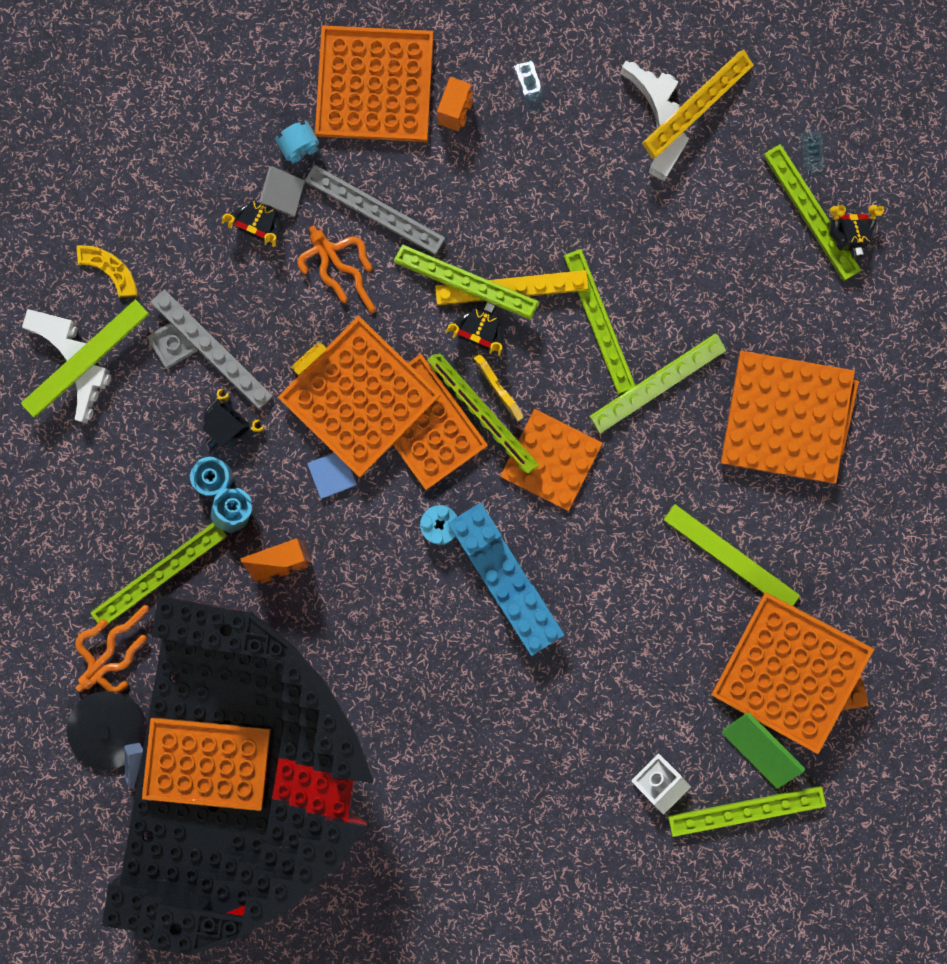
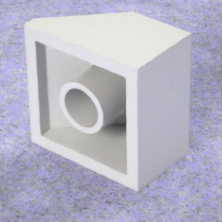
M659 753L631 780L663 815L691 788L685 779Z

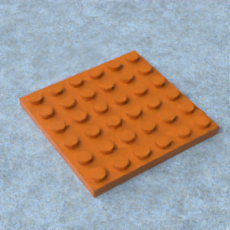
M322 25L315 123L316 137L428 142L433 31Z
M357 316L327 347V350L311 363L278 398L361 478L441 395L360 316Z
M740 351L720 464L836 484L855 370Z
M765 592L711 695L744 714L749 712L757 721L819 754L869 661L874 648Z

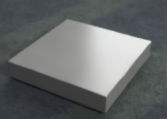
M271 166L268 169L259 203L293 217L296 214L305 180Z
M171 323L147 336L166 369L198 351Z

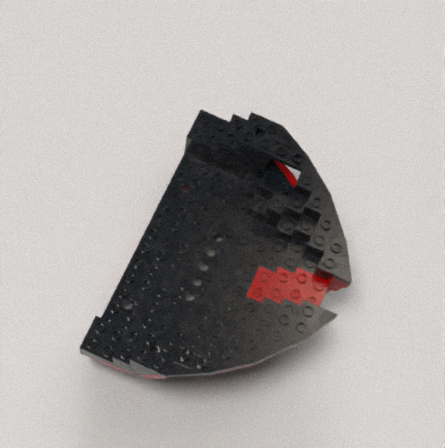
M158 597L151 637L161 638L162 641L122 874L108 884L101 926L137 931L136 939L152 941L151 949L195 955L238 939L288 911L336 868L367 827V823L361 817L356 816L350 811L355 781L373 783L374 778L359 737L326 680L288 640L252 612L202 602ZM177 672L180 674L181 680L179 683L172 682V673ZM151 718L223 724L224 721L228 720L232 725L271 729L263 810L219 807L217 811H213L206 805L142 799ZM145 831L153 833V841L145 840Z

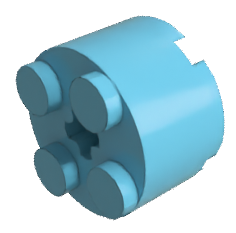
M304 121V125L298 122L289 126L281 132L282 137L278 138L276 136L275 138L285 159L291 161L292 164L300 161L303 154L308 153L311 155L318 150L319 140L308 121Z
M205 457L196 462L192 468L190 481L199 493L208 497H215L221 490L231 488L233 474L225 462L214 457ZM211 473L215 475L213 481L208 479V477H211Z
M226 488L218 492L211 509V518L214 524L228 533H234L244 528L252 512L250 496L239 488Z
M444 505L429 508L423 514L420 522V528L424 537L436 545L450 543L456 536L448 522L457 517L456 513ZM438 520L445 522L443 530L440 528L435 529Z

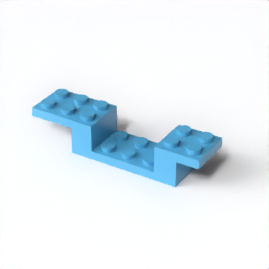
M481 502L448 522L459 543L531 656L564 636L561 628L535 587L528 580Z

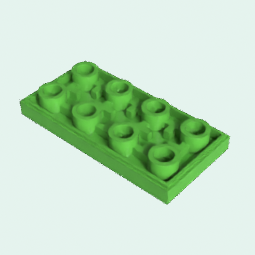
M749 712L722 731V734L776 788L794 779L805 770Z

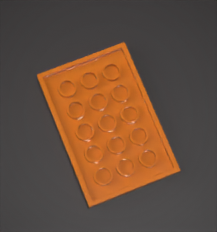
M419 354L408 364L441 396L393 446L427 491L488 447V445L422 354Z
M151 718L142 799L262 811L271 729Z

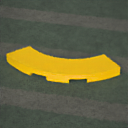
M77 246L78 265L93 266L107 273L116 286L119 298L138 297L137 286L132 274L116 256L97 247Z
M481 355L474 357L480 370L500 400L517 421L523 418L522 412L516 402L500 385L499 380L487 361Z

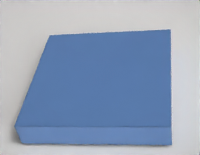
M335 453L307 463L321 499L357 486L351 469Z

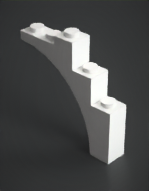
M625 61L620 74L632 81L644 94L652 108L658 128L681 107L675 102H669L678 81L672 75L664 73L658 79L652 72L640 69L636 63ZM684 132L659 156L654 158L648 173L662 181L666 180L689 138L686 137Z
M27 309L22 328L48 339L60 350L67 361L86 344L72 340V338L76 337L78 331L77 324L72 320ZM94 365L75 382L77 387L75 420L86 424L88 420H91L93 416L92 405L93 402H96L99 394L97 388L105 389L111 380L110 371L106 368Z

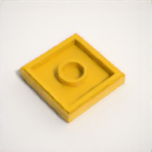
M317 342L291 366L292 370L299 375L324 353L327 348Z

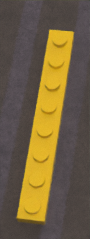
M745 50L739 51L642 142V145L652 159L659 156L754 66Z
M586 270L489 280L527 297L588 290ZM448 285L435 286L437 305L484 301Z

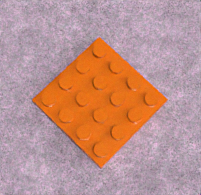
M534 409L518 441L540 466L535 471L527 473L520 469L514 457H510L500 477L569 511L602 442Z

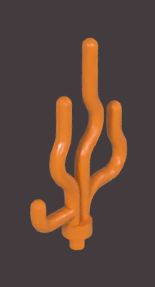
M315 226L308 229L311 233L309 239L314 247L299 256L297 265L301 273H308L305 260L318 253L321 257L319 271L321 279L325 284L334 289L342 303H346L348 298L341 286L327 274L330 257L338 270L354 276L357 293L368 311L374 313L376 308L363 288L361 273L356 268L343 264L335 251L343 249L350 244H355L358 247L359 259L366 271L370 272L373 267L367 259L364 242L357 237H348L340 242L332 243L328 241L322 230H317Z
M147 605L142 606L125 624L116 626L109 632L107 650L96 662L92 654L83 646V642L85 639L100 633L107 626V620L102 619L95 627L85 630L78 635L75 642L76 650L86 659L88 669L78 679L79 684L75 687L77 691L82 692L85 688L90 690L96 683L100 684L105 690L120 693L128 687L126 681L114 687L103 676L108 671H120L127 668L133 660L134 653L146 642L147 637L141 635L128 648L125 658L121 663H105L114 653L115 637L120 633L130 630L149 611Z

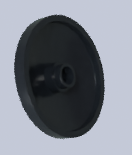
M105 690L90 694L74 707L67 723V738L74 754L85 764L97 769H114L125 765V745L140 743L143 747L147 725L141 708L132 698L117 691Z

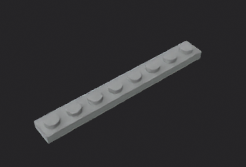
M316 165L313 166L305 179L307 184L434 255L438 253L445 241V237Z
M165 289L150 302L258 410L273 397Z

